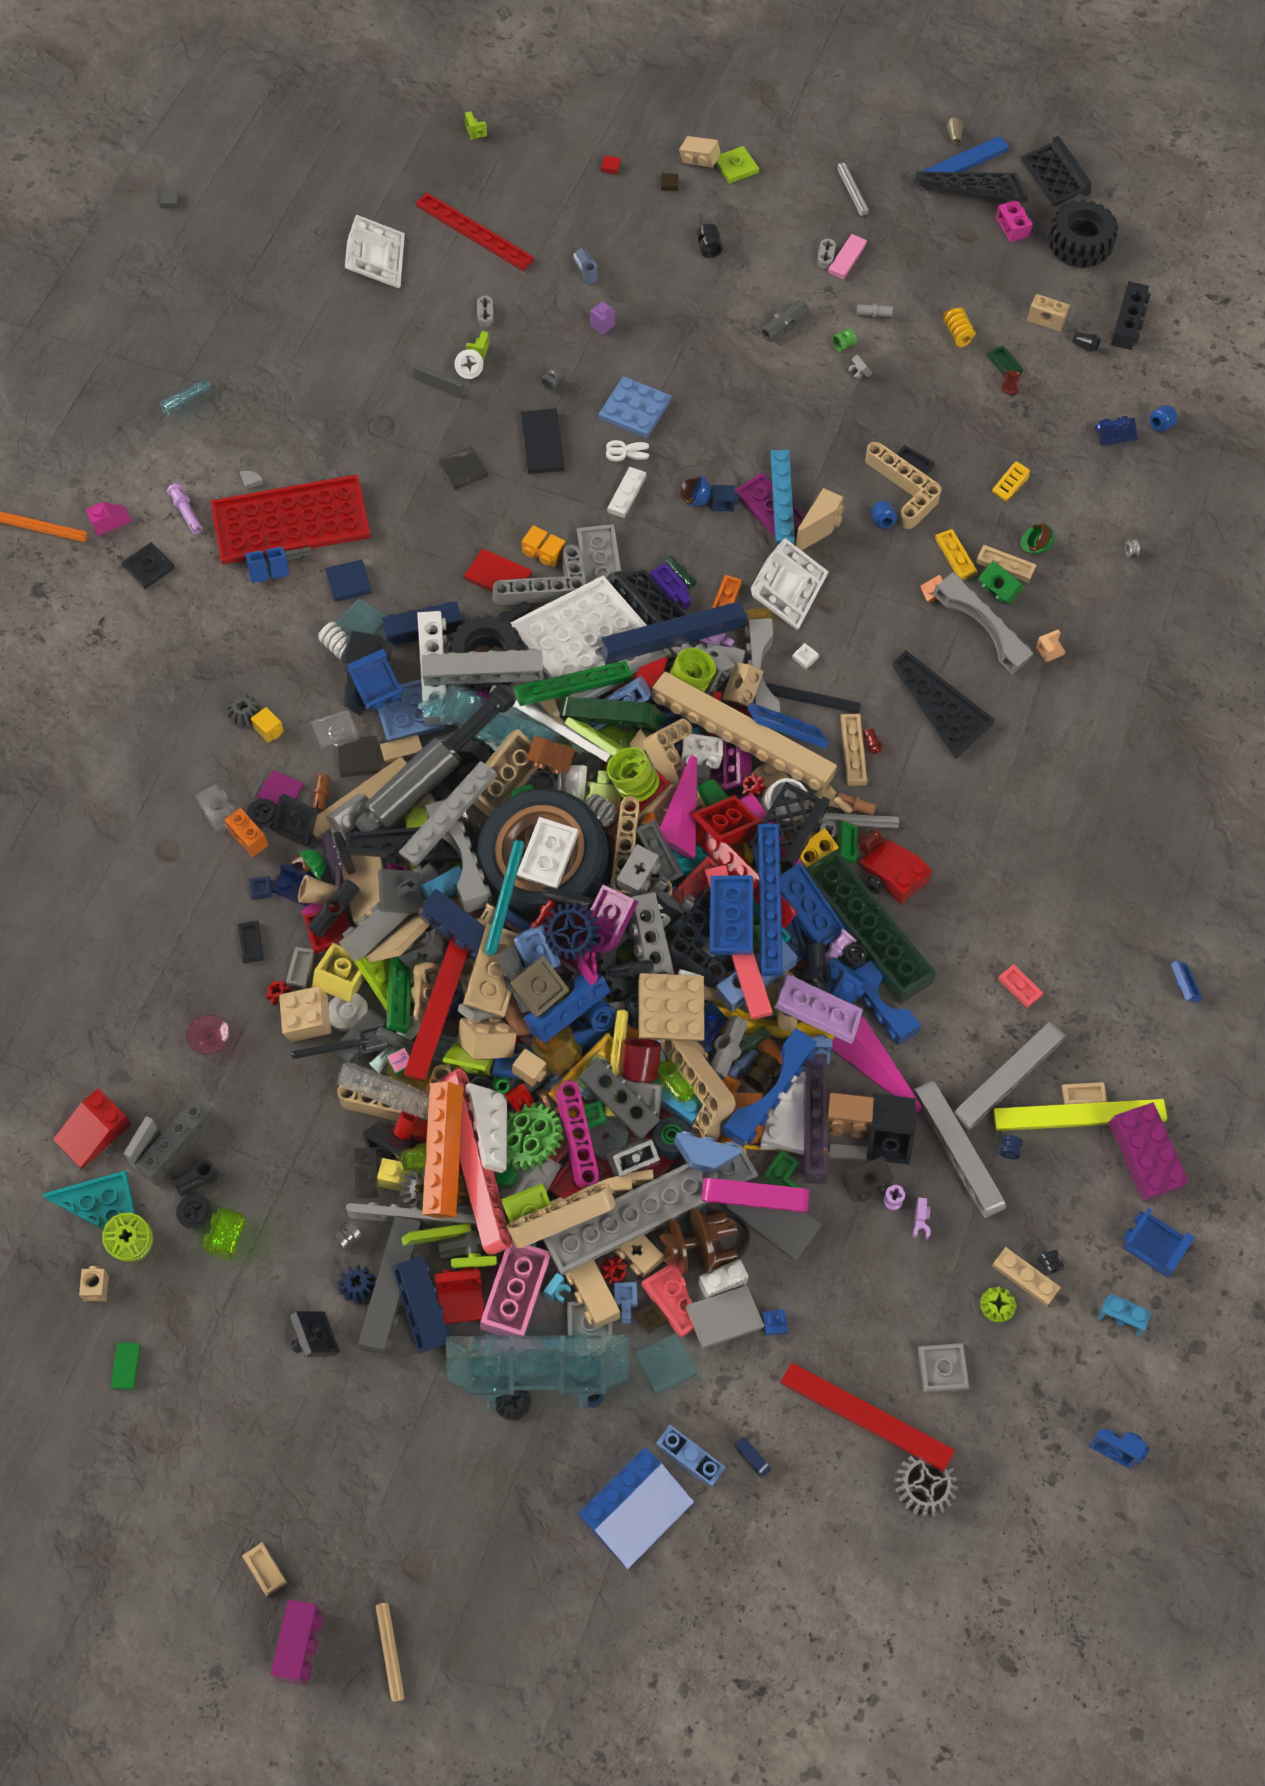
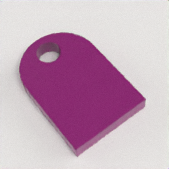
M602 885L590 909L594 911L590 918L598 917L599 919L593 922L594 926H601L600 929H595V933L601 934L600 943L597 946L590 944L593 951L597 953H607L617 946L638 904V901L605 885ZM588 932L581 933L583 943L587 938Z

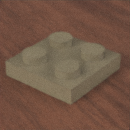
M541 956L510 982L535 1017L540 1016L569 991L545 956Z

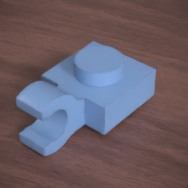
M637 1282L614 1283L615 1302L622 1309V1324H631V1307H637Z

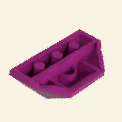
M723 740V757L719 769L710 768L709 780H716L722 789L727 790L742 785L745 776H752L751 753L745 752L731 742Z

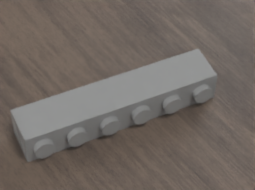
M528 649L500 652L492 650L488 652L471 651L468 653L451 652L448 654L431 653L422 655L424 686L544 680L542 650Z
M429 863L423 867L418 865L412 870L420 872L421 887L439 876ZM421 894V902H423L425 899ZM379 901L370 908L371 914L368 916L364 914L356 921L358 925L355 928L351 926L342 934L344 938L339 944L356 962L400 924L409 913L380 912Z

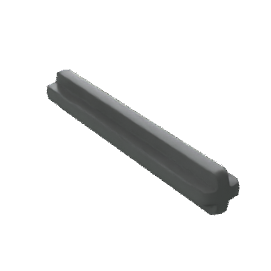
M384 1027L378 1028L375 1035L377 1039L399 1049L405 1047L408 1053L411 1054L414 1041ZM435 1051L431 1063L436 1066L446 1065L443 1062L445 1055Z

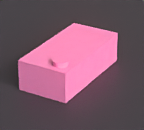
M512 1240V1245L505 1249L480 1322L481 1330L523 1343L550 1262L551 1255L549 1251L530 1245L516 1248Z

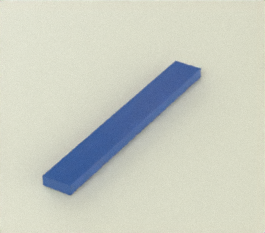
M758 824L761 976H783L779 824Z

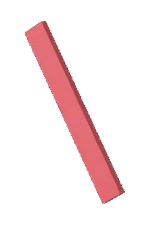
M725 865L705 870L710 890L711 876H729ZM754 953L753 955H731L751 1020L772 1015V1009Z

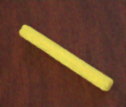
M618 1010L616 1015L610 1062L612 1066L610 1071L616 1077L621 1074L623 1040L626 1039L629 1013L626 1010ZM609 1078L607 1088L611 1085V1080ZM618 1092L615 1093L616 1102H618ZM605 1106V1115L614 1117V1113Z

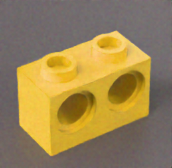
M826 828L811 837L799 859L804 864L806 871L808 870L811 873L820 867L818 863L824 859L826 862L834 857V851L839 847ZM819 843L824 844L825 851L820 849ZM804 853L810 857V862L804 859Z

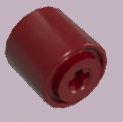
M629 1038L623 1040L620 1075L636 1083L656 1081L659 1078L662 1044L651 1039Z

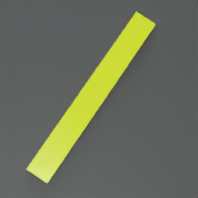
M1164 1099L995 1108L993 1110L996 1131L1109 1125L1108 1122L1114 1115L1154 1102L1162 1122L1167 1121Z

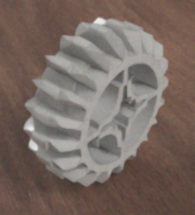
M909 1456V1463L903 1461L901 1464L903 1469H898L896 1472L898 1476L902 1477L895 1479L896 1484L902 1485L895 1489L896 1493H903L899 1497V1501L907 1500L905 1508L909 1509L911 1505L915 1507L913 1510L915 1515L919 1509L922 1510V1517H926L928 1510L932 1517L936 1516V1509L940 1514H943L945 1512L944 1506L950 1508L952 1505L949 1500L956 1499V1495L952 1492L957 1491L958 1486L951 1483L956 1482L957 1477L950 1476L954 1469L951 1467L943 1472L919 1458L916 1461L913 1456ZM919 1468V1480L908 1484L910 1472ZM928 1468L935 1470L940 1476H932ZM924 1480L932 1484L929 1489L922 1487L921 1484ZM944 1485L943 1497L934 1502V1489ZM912 1493H920L927 1502L918 1500Z

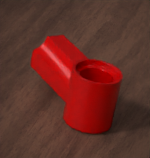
M402 1111L395 1124L393 1133L404 1140H409L412 1137L427 1142L428 1121L419 1119L416 1114L410 1111Z

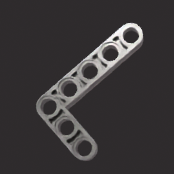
M568 545L564 548L562 558L564 576L511 579L495 582L492 594L493 602L497 605H517L524 601L529 604L550 603L585 585L586 580L580 549L575 545Z

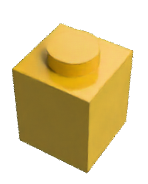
M267 707L251 718L253 728L268 743L279 738L284 732L281 721Z

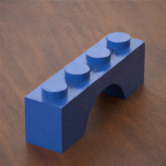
M872 960L854 970L868 980L865 985L867 990L861 997V1001L866 1008H870L873 1012L876 1022L879 1025L882 1024L886 1029L888 1038L891 1041H895L897 1045H900L918 1034L921 1024L909 1009L891 1008L880 998L878 989L882 984L883 975Z
M597 972L598 980L593 985H590L584 976L579 974L573 979V991L565 1000L551 1005L538 1017H535L532 1012L526 1015L523 1019L531 1034L543 1043H546L611 992L604 977Z

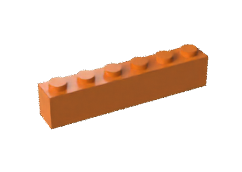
M448 1081L430 1083L422 1215L438 1219L456 1217L463 1086Z

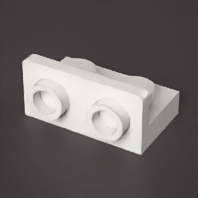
M696 734L682 739L681 760L683 764L687 765L692 754L697 757V765L719 769L723 757V739Z

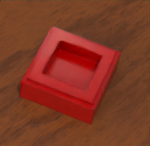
M604 155L601 172L617 175L621 158Z

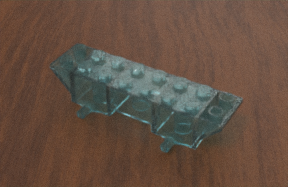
M457 685L448 686L445 694L420 703L418 708L422 709L421 713L429 717H440V721L447 725H458L459 729L488 699L479 696L476 691H468ZM498 713L477 733V738L486 742L492 740L496 742L495 746L497 747L501 745L510 732L519 729L531 741L536 736L562 745L561 734L529 717H525L521 722H518Z
M580 1333L578 1335L494 1336L492 1334L489 1336L488 1334L485 1336L446 1337L447 1380L468 1390V1395L487 1397L486 1408L488 1410H491V1402L492 1410L496 1409V1397L514 1395V1390H560V1394L578 1396V1408L582 1409V1401H584V1409H587L588 1396L606 1394V1389L629 1378L628 1335H587L585 1333L582 1335Z

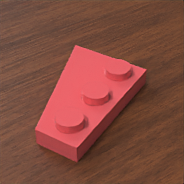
M676 1262L667 1265L642 1281L641 1286L651 1300L659 1307L679 1338L694 1330L685 1308L688 1304L692 1303V1300L689 1298L684 1277L682 1278Z

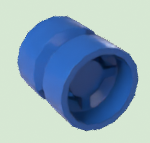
M604 998L582 1014L589 1024L600 1032L610 1029L615 1024L617 1015L616 1011Z

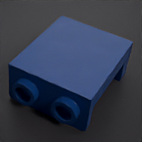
M384 649L347 665L348 673L367 711L371 709L376 711L389 701L394 703L400 700L404 693L386 659L387 655Z
M1148 1207L1145 1213L1140 1211L1134 1220L1137 1224L1134 1230L1129 1228L1122 1238L1126 1241L1122 1248L1168 1278L1195 1237L1188 1232L1183 1236L1151 1215L1152 1209Z

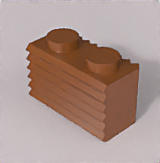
M534 736L527 760L534 762L533 766L540 769H545V766L549 767V772L560 775L561 772L568 773L575 750Z

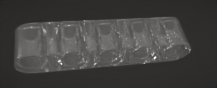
M343 1062L337 1081L339 1086L428 1120L430 1093L357 1064Z

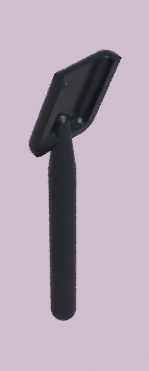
M380 1023L359 1029L357 1032L358 1039L294 1050L291 1052V1057L298 1059L360 1046V1051L363 1054L389 1048L388 1043L375 1037L378 1028H386L385 1023Z

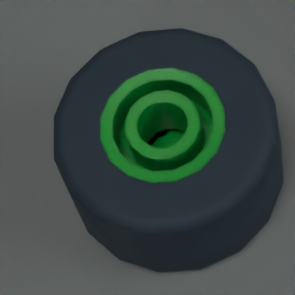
M666 1117L654 1126L652 1140L659 1156L668 1160L682 1157L674 1140L677 1132L686 1131L691 1133L686 1122L680 1118Z

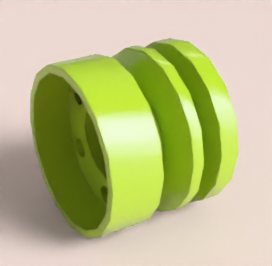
M686 648L677 655L669 674L705 693L715 674L716 665L712 657L703 650Z
M627 747L614 754L608 762L607 774L623 799L634 797L640 802L653 795L658 788L659 776L642 749Z
M120 1213L106 1223L102 1232V1242L106 1251L114 1258L124 1262H136L143 1259L151 1251L154 1243V1233L151 1226L139 1215ZM126 1231L129 1234H132V1236L129 1237V1242H126L124 1239H122V1237L125 1236Z

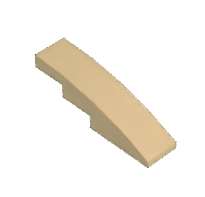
M653 1169L608 1178L590 1185L577 1193L596 1185L607 1183L613 1197L622 1196L632 1191V1187L642 1186L652 1181Z

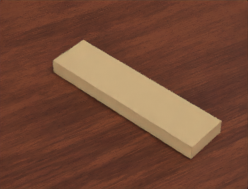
M841 714L840 722L847 786L867 785L860 714Z

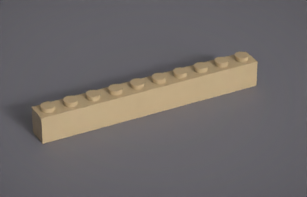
M667 672L662 674L652 688L651 699L657 704L669 708L675 714H680L690 722L700 725L708 732L720 736L726 742H731L741 750L751 753L759 760L771 764L777 770L791 775L795 780L802 781L814 790L823 793L835 776L836 764L774 730L757 724L752 718Z

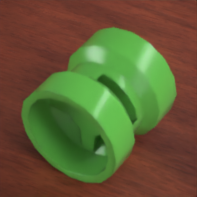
M851 328L844 330L842 334L838 333L832 337L833 345L839 352L846 350L848 346L852 347L857 344L856 335Z

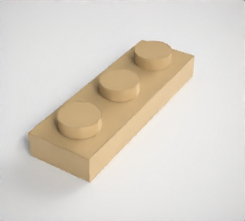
M983 545L976 560L977 564L988 567L993 560L1015 578L1029 583L1036 568L1034 563Z
M1007 1247L1004 1248L992 1265V1267L1045 1306L1049 1305L1061 1288Z

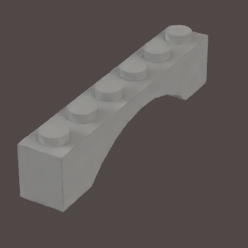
M954 572L936 586L932 594L945 607L964 612L983 625L995 643L999 662L1012 675L1030 660L1033 652L1029 646L1024 644L1017 637L1016 633L1010 630L1003 620L997 617L990 607L983 603L977 597V594L970 590Z
M772 618L749 619V625L745 627V639H749V643H746V654L750 655L747 664L760 670L762 660L773 643ZM762 677L753 703L780 713L779 700L770 692Z
M445 800L425 805L427 819L432 816ZM457 820L442 838L454 847L462 860L463 868L457 884V890L462 908L468 913L486 907L485 904L489 903L488 897H491L488 885L483 884L485 879L482 869H477L478 861L476 854L470 851L472 847L469 837H464L465 828L463 822H458Z

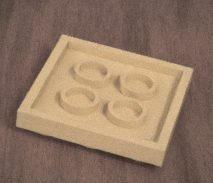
M640 973L639 1039L703 1041L704 976Z

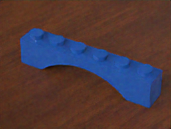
M795 1028L782 1047L781 1073L776 1085L758 1102L736 1109L724 1125L722 1134L742 1148L747 1142L751 1144L758 1134L755 1132L758 1126L763 1127L770 1117L767 1115L771 1109L775 1111L782 1101L779 1098L783 1092L787 1094L794 1083L791 1080L794 1076L799 1077L805 1069V1066H803L806 1060L811 1061L817 1051L814 1048L817 1041L798 1028Z

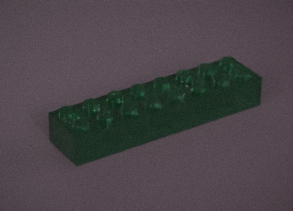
M837 850L805 868L846 931L857 940L855 943L852 942V945H861L866 950L867 956L865 961L869 962L872 960L883 975L882 983L899 1004H902L933 984L936 976L935 970Z

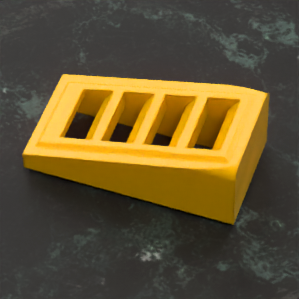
M1016 461L992 489V492L1007 502L1028 480L1030 470ZM1001 487L1005 488V489L1008 490L1009 492L1007 493L1006 491H1004L1003 489H1001Z

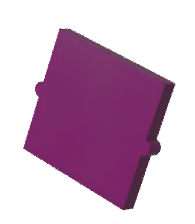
M273 770L267 781L263 782V787L257 798L271 800L276 806H278L279 797L282 794L297 800L304 783Z

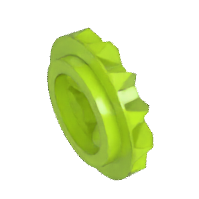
M1000 1286L990 1287L983 1293L980 1300L983 1314L994 1322L1009 1320L1014 1315L1017 1306L1015 1296H1012L1008 1289L1005 1290ZM998 1296L1001 1303L1005 1304V1306L1001 1307L999 1313L997 1306L992 1303L996 1302Z

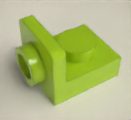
M471 111L465 112V126L470 139L487 136L486 122H478L477 118L473 117Z
M481 331L480 337L476 338L475 344H466V350L478 352L483 361L490 345L489 332Z

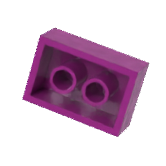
M288 1599L270 1674L277 1681L305 1686L306 1681L311 1679L313 1665H310L312 1655L317 1654L319 1640H316L317 1632L322 1630L324 1624V1615H321L322 1611L316 1604Z

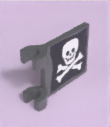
M661 874L646 894L656 893L666 934L679 918L694 906L693 901L695 898L688 893L681 903L677 902L663 891L667 886L666 882L669 878ZM642 913L641 920L645 922V915Z

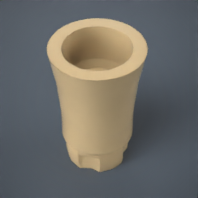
M305 875L299 888L298 902L324 906L326 901L338 889V886ZM330 904L328 907H331V908H332V907H336V906H338V905H336V904Z

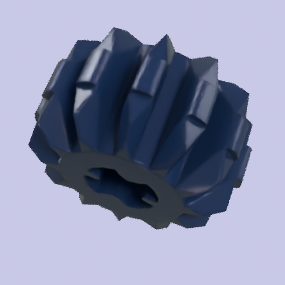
M358 1264L355 1270L348 1266L349 1273L341 1272L340 1275L343 1279L337 1282L338 1286L341 1287L339 1293L340 1295H345L344 1299L346 1301L352 1298L354 1304H357L358 1298L365 1302V1295L372 1296L373 1294L371 1289L375 1287V1282H373L375 1279L374 1274H369V1268L367 1267L361 1271V1267ZM358 1281H360L361 1285L359 1287L356 1285L354 1288L353 1283L356 1282L358 1284Z

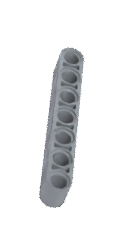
M1048 1022L955 1110L954 1115L958 1122L967 1131L972 1129L1065 1040L1067 1035L1053 1022Z
M930 1081L913 1089L914 1095L922 1106L921 1111L981 1214L987 1218L1006 1209L1002 1195L936 1083Z

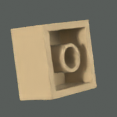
M320 986L279 995L282 1034L290 1042L331 1034L328 995Z
M493 1016L474 1022L467 1018H460L457 1042L473 1059L513 1057L516 1033L501 1017Z

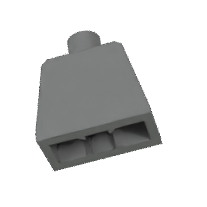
M703 644L697 645L695 648L708 653L716 665L715 674L706 692L711 693L722 689L735 665L718 646L706 649Z

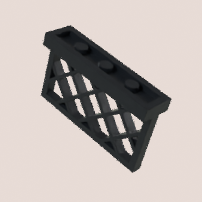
M1059 135L1052 138V143L1022 156L1023 163L1054 207L1080 194L1084 196L1091 194L1090 179ZM1051 150L1053 156H1046L1044 153ZM1032 158L1039 159L1037 164L1031 163L1029 160ZM1041 160L1050 161L1049 166L1041 165ZM1053 162L1061 164V168L1051 166ZM1037 170H1046V174H1038ZM1049 172L1058 173L1057 178L1048 176ZM1061 174L1069 175V180L1061 179ZM1051 181L1055 183L1053 187L1046 186L1045 182ZM1058 183L1066 184L1065 189L1056 188ZM1069 185L1078 188L1075 191L1068 190ZM1055 192L1063 194V196L1055 199L1053 194Z
M646 570L623 574L621 571L614 573L610 584L646 625L673 619L672 615L676 617L685 616ZM643 577L647 582L640 580L638 578ZM637 585H640V586H642V587H645L646 590L637 587ZM648 598L657 600L658 602H653L651 600H648ZM661 602L667 604L669 607L661 605ZM660 611H663V612H666V613H668V614H669V616H668V615H665V614H662V613H660Z
M785 782L761 823L767 824L775 821L776 824H779V834L782 839L779 846H784L786 850L784 858L780 856V863L785 865L784 869L786 870L796 865L827 812L830 799L824 796L820 799L788 782ZM786 790L794 792L796 798L786 800L784 795ZM810 800L815 805L812 808L804 809L802 801ZM798 802L801 810L791 813L788 805ZM785 806L787 814L777 816L775 809ZM803 815L805 822L795 825L793 817ZM789 818L792 826L781 828L779 820ZM758 830L750 841L749 848L757 845L755 843L758 839ZM794 831L795 839L786 841L784 832Z

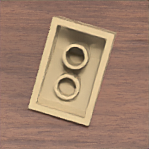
M822 489L798 528L797 548L801 551L831 534L835 527L840 526L843 519L841 514L844 510V505H842L843 496L827 489Z

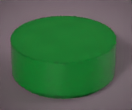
M506 1165V1170L503 1173H496V1181L502 1188L514 1186L519 1178L518 1172L510 1165Z

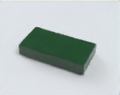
M1003 345L988 352L987 356L1007 380L1023 373V368Z

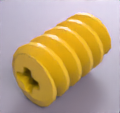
M963 308L949 309L943 314V320L958 347H965L970 344L976 332Z

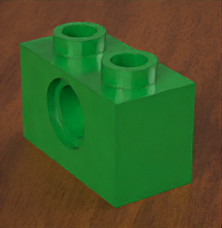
M993 560L978 578L983 582L981 586L988 592L991 590L995 592V598L1003 604L1005 601L1012 604L1025 588L1024 584ZM1003 579L1004 585L1002 588L998 589L997 583L999 580Z

